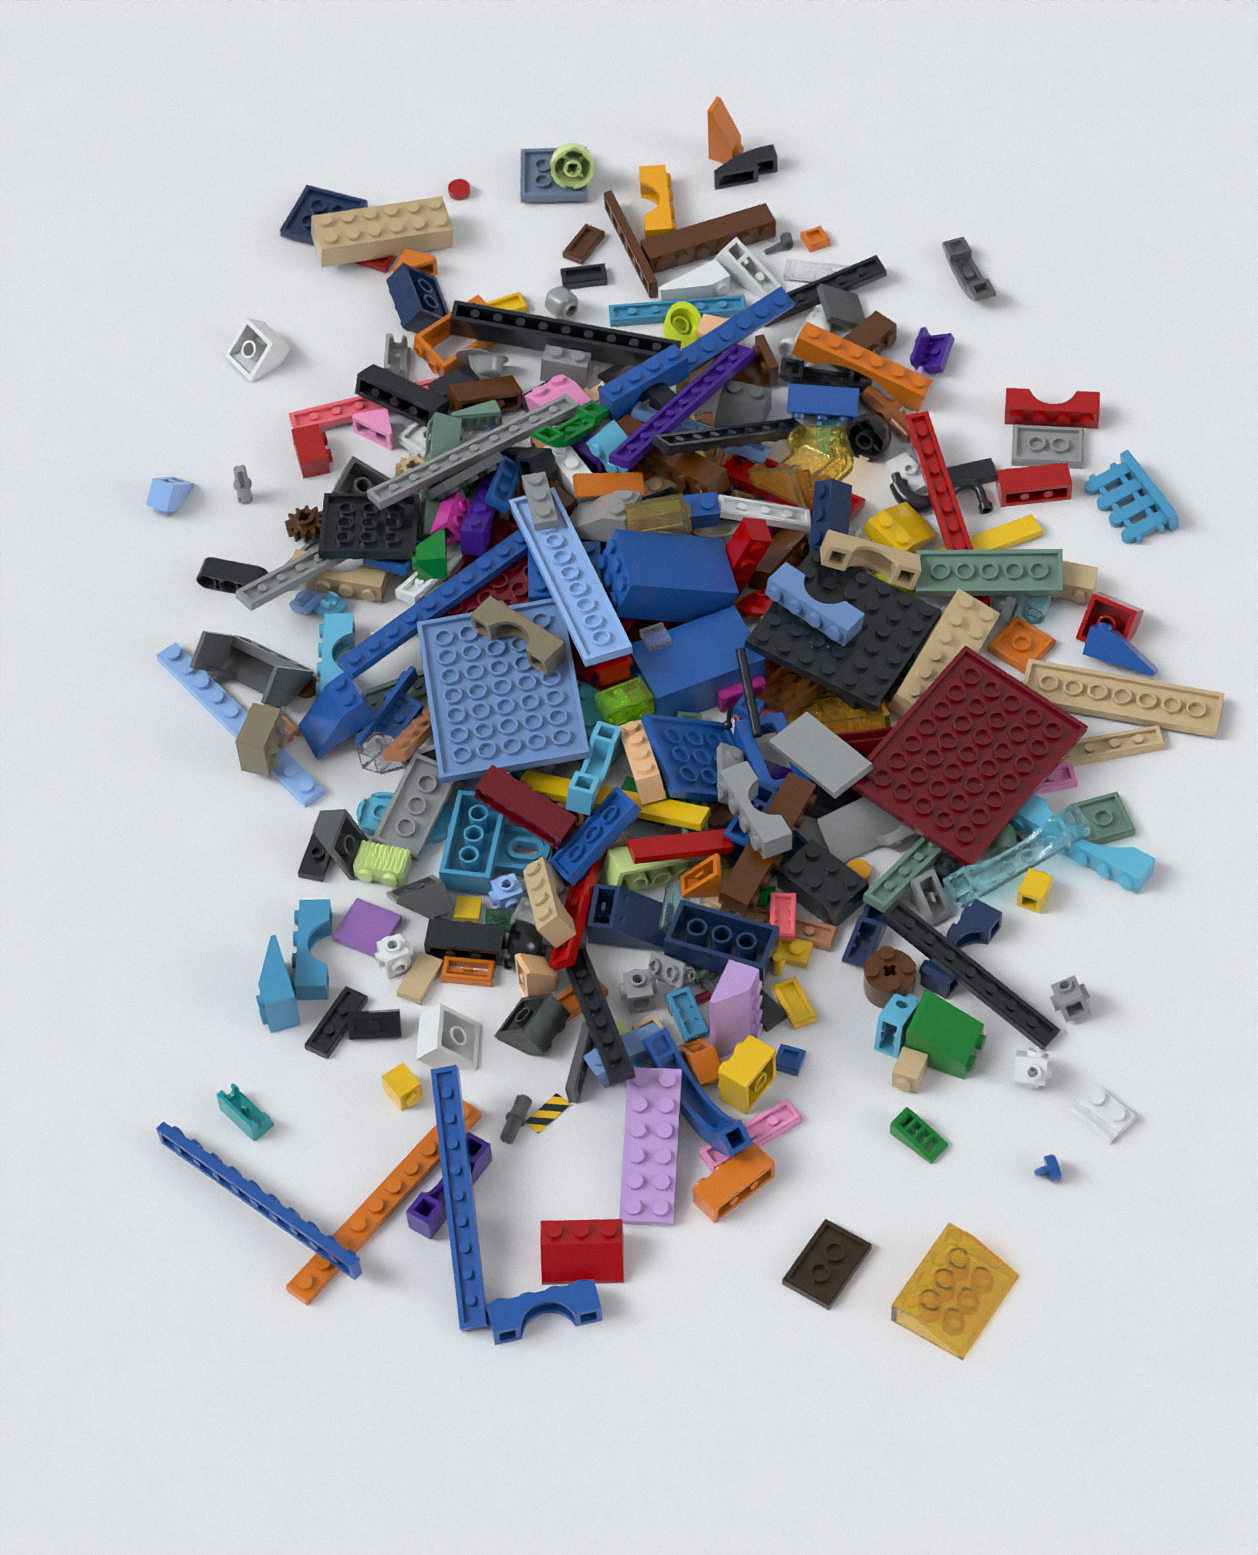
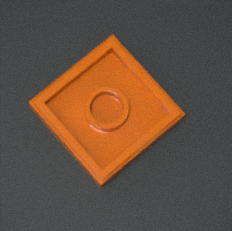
M1016 616L987 645V652L1025 675L1028 659L1041 660L1055 646L1056 640Z

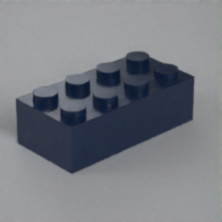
M681 899L664 939V955L688 965L723 974L730 959L759 969V980L762 981L763 986L773 962V954L776 953L779 946L780 927Z

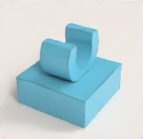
M329 591L323 597L321 603L314 608V612L323 619L324 614L345 613L348 609V602L340 599L338 594Z

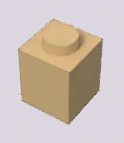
M902 1047L892 1071V1086L903 1092L917 1094L927 1070L928 1054Z

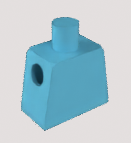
M894 994L878 1016L874 1050L898 1059L902 1047L906 1045V1031L919 1005V1000L915 995L906 994L902 996ZM896 1026L897 1030L893 1033L892 1029Z

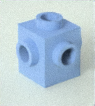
M515 873L501 875L490 881L491 891L488 892V896L492 906L497 907L501 917L525 909L524 896L527 895V891L523 881L518 882Z

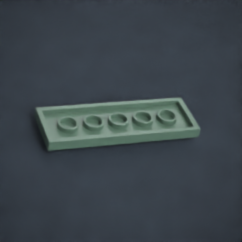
M1063 549L916 550V554L920 556L922 570L916 582V596H954L958 588L971 596L1063 595Z

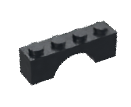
M509 447L500 451L501 455L517 463L521 480L523 475L545 471L547 476L557 471L552 448ZM494 471L490 472L484 477L493 476Z

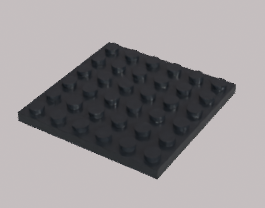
M813 547L798 567V570L805 574L804 587L806 592L813 599L821 603L837 604L846 601L863 612L865 616L861 630L845 646H842L774 601L745 640L744 647L876 712L941 617L942 610L854 566L848 567L845 571L821 565L820 550Z

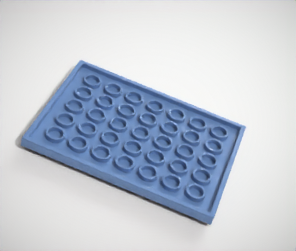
M553 598L508 606L515 612L524 614L534 624H540L552 635H558L565 642L567 658L548 676L529 665L526 653L528 644L518 637H502L490 641L477 631H474L470 615L473 612L417 622L441 784L483 777L491 765L511 772L590 758L568 629Z

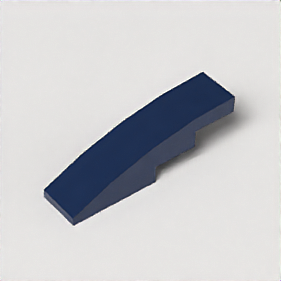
M866 903L862 915L858 917L841 961L843 963L864 969L866 960L876 952L888 925L880 920L883 912Z

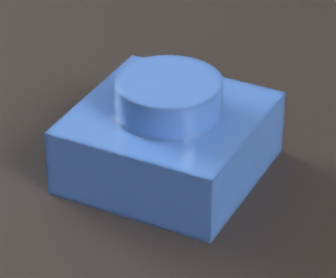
M305 589L297 593L289 605L292 611L307 615L321 603L323 598L319 592Z

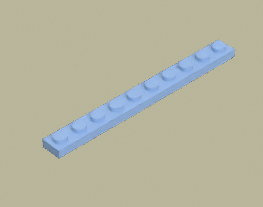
M176 642L156 655L158 662L236 739L248 713L205 670L190 668L192 658ZM282 749L279 754V764L276 769L273 768L271 775L304 807H307L325 794L324 788Z

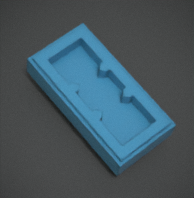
M690 986L665 994L664 998L684 1043L709 1035L710 1031Z

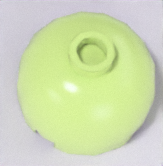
M567 143L558 147L550 161L551 176L558 185L564 188L566 186L573 187V189L581 188L587 185L594 175V159L591 153L583 145L577 143Z

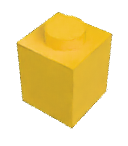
M1029 868L1018 890L1017 906L1041 914L1052 891L1053 876L1044 871Z
M403 1062L381 1076L384 1091L401 1111L415 1106L423 1098L421 1082Z

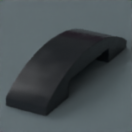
M783 357L781 360L779 378L790 384L859 388L860 393H863L864 389L868 386H872V379L850 369V373L804 367V360Z
M614 365L599 373L598 379L609 383L635 366ZM663 382L650 386L642 393V395L650 398L649 406L657 411L676 396L673 390Z

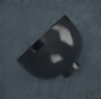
M876 414L859 415L844 430L846 435L844 437V444L848 451L858 459L859 455L869 458L866 462L879 460L887 452L892 441L891 429L888 423Z
M515 919L505 949H508L507 953L510 954L509 959L504 957V969L516 972L515 955L518 953L545 958L547 944H543V935L537 931L534 924Z

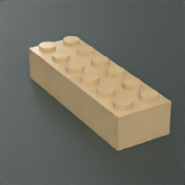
M442 196L311 216V236L321 267L385 258L391 255L398 256L402 255L405 248L424 252L452 247L453 226Z
M958 588L887 708L903 717L965 645L975 652H979L1000 613Z

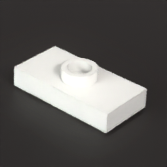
M906 452L886 462V468L891 473L900 472L901 478L908 480L911 489L916 494L927 490L919 465Z

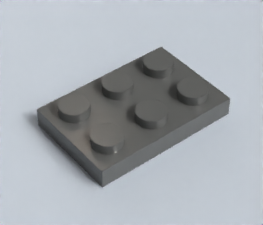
M498 451L428 490L425 494L429 501L436 497L440 501L498 468L497 463L503 460L501 453Z

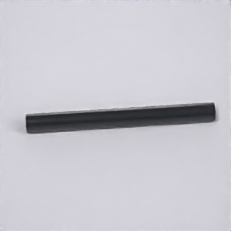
M740 647L735 651L753 738H760L763 734L746 650L744 647Z

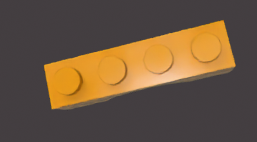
M665 164L639 166L641 198L650 200L657 205L655 209L644 214L645 239L677 230L676 221H671V219L675 218L674 205H670L673 202V191L668 189V187H671V173H666Z

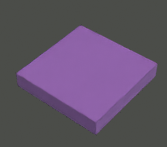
M356 898L332 935L333 941L375 958L374 954L378 952L376 942L386 936L394 935L402 922V915Z

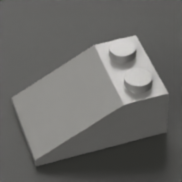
M618 490L578 504L569 518L579 539L607 542L608 539H611L615 529L636 531L643 520L642 496L640 492Z

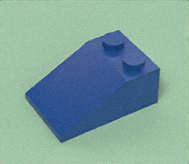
M344 671L325 685L298 727L315 758L318 760L378 716L361 686L347 671Z

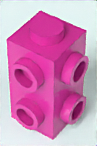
M455 492L440 503L430 533L433 535L439 530H445L447 548L455 542L460 543V528L471 505L469 500L464 498L459 492Z

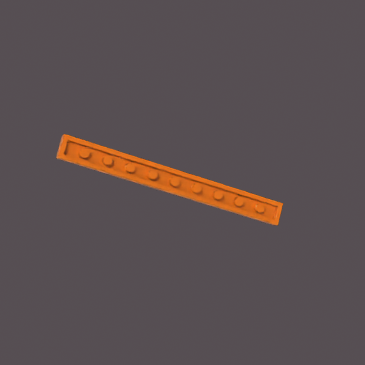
M463 1100L467 1133L480 1120L482 1115L481 1111ZM437 1124L333 1234V1237L345 1250L351 1249L357 1253L441 1162ZM316 1253L286 1285L287 1292L308 1306L340 1270Z

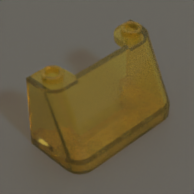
M844 425L797 426L787 438V445L791 454L775 468H766L764 464L756 463L748 470V473L755 487L799 508L811 509L813 508L815 481L830 478L842 481L853 470L854 457Z

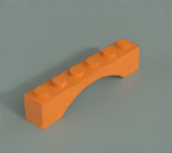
M807 321L797 337L792 352L793 355L812 364H834L857 371L879 384L893 399L900 401L904 407L917 413L927 397L933 381Z

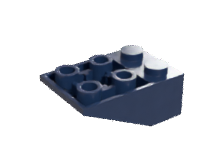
M595 883L587 923L588 943L664 951V939L669 929L672 906L621 886Z

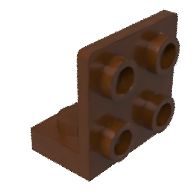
M764 334L755 336V346L752 347V349H755V358L730 380L765 388L779 385L778 363Z

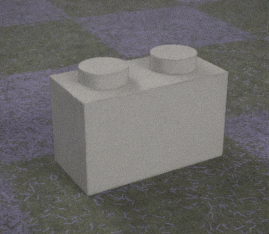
M546 345L541 361L540 380L551 381L554 376L563 374L574 380L580 388L585 389L590 373L591 353Z

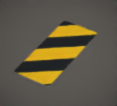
M556 1093L529 1117L525 1124L539 1134L567 1109L570 1103Z

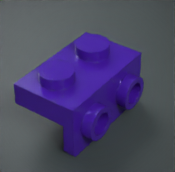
M921 327L918 337H916L913 351L910 354V363L915 370L922 366L928 374L944 372L955 340L952 333L930 335L926 327Z

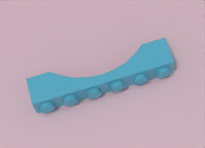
M1035 794L1009 823L1014 827V830L1031 836L1035 841L1046 844L1057 853L1072 858L1079 865L1096 871L1100 876L1109 878L1118 883L1122 888L1131 890L1136 894L1139 893L1154 872L1155 858L1135 847L1103 846L1091 843L1068 831L1052 814L1046 800Z

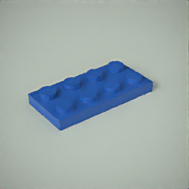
M616 786L549 862L574 886L577 881L586 875V871L594 862L603 856L604 851L613 842L618 840L621 832L630 823L635 821L642 809Z

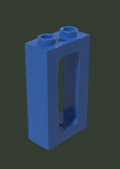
M783 712L769 713L759 717L763 735L774 732L778 734L788 726ZM749 718L735 721L733 736L738 748L743 750L744 762L748 761L758 777V781L779 790L785 778L773 780L770 777L757 742L752 736ZM789 762L793 774L811 782L808 776Z

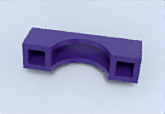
M493 476L482 477L460 528L461 554L482 556L489 548L494 515H500L497 509L484 502Z
M467 1132L472 1185H474L492 1161L491 1145L474 1134ZM443 1177L429 1192L424 1193L421 1191L406 1211L409 1228L430 1240L447 1220Z

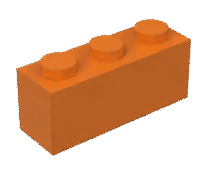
M754 1143L736 1153L727 1163L719 1164L714 1173L706 1179H700L693 1188V1203L713 1223H716L775 1177V1162Z

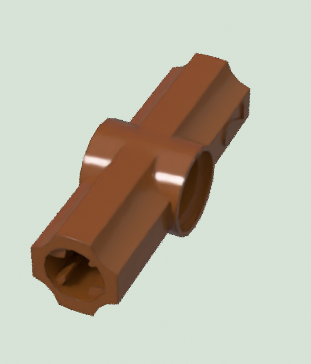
M870 385L865 388L864 392L860 395V402L874 414L883 418L889 427L905 442L909 441L911 443L905 424V415L907 414L902 403L897 399L891 401L875 386L872 387Z

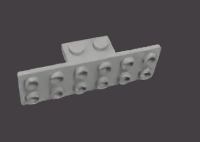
M865 797L816 819V824L827 850L843 863L877 846L889 845L890 848L904 843L903 838L909 835L912 837L919 836L918 833Z

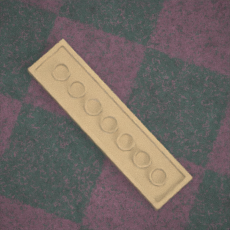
M1028 659L1023 680L1025 685L1064 711L1146 726L1159 725L1163 729L1216 738L1225 695V693L1034 659Z

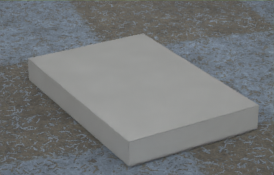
M1013 425L1011 466L1068 463L1069 468L1082 469L1084 428Z

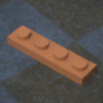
M429 707L423 709L382 751L384 761H407L433 734Z

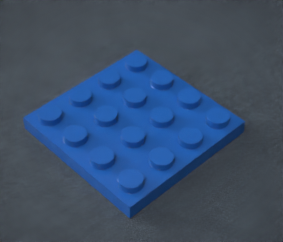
M645 714L641 722L670 796L719 802L716 748L721 742L738 748L731 729L725 730L723 722Z

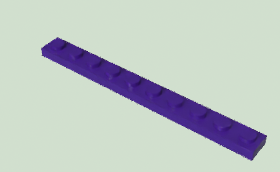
M735 343L609 454V463L621 468H632L655 447L652 444L654 435L671 433L755 358V349Z

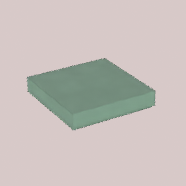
M1118 792L1070 804L1069 810L1084 840L1103 845L1135 836L1136 830Z

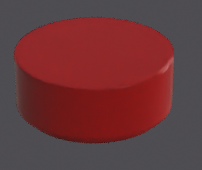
M455 179L449 183L448 193L452 199L463 200L470 195L471 191L468 181Z

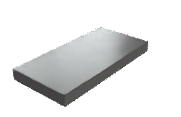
M805 712L769 740L770 746L833 798H837L873 769L871 762L808 712Z
M414 752L372 837V842L409 849L411 851V858L418 861L457 781L441 784L437 761Z

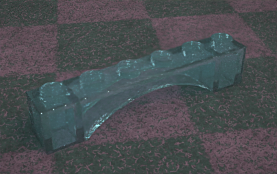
M1076 802L1052 815L1037 831L1013 848L986 861L964 866L943 878L945 891L958 911H960L967 905L972 904L975 899L984 897L1027 872L1029 868L1032 869L1090 835L1089 821Z

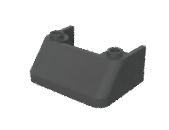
M209 631L202 632L190 664L192 669L211 672V677L216 680L225 681L226 678L233 679L264 694L261 703L279 709L282 706L287 707L311 681L314 673L312 669L248 638Z

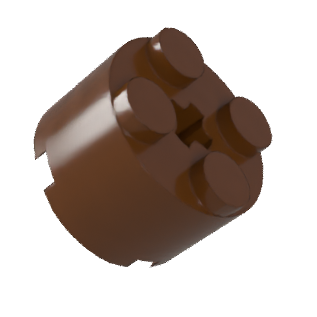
M884 946L879 951L873 953L864 965L863 986L867 999L873 1005L884 1009L894 994L902 996L906 994L914 995L916 963L905 952L894 949L891 946Z

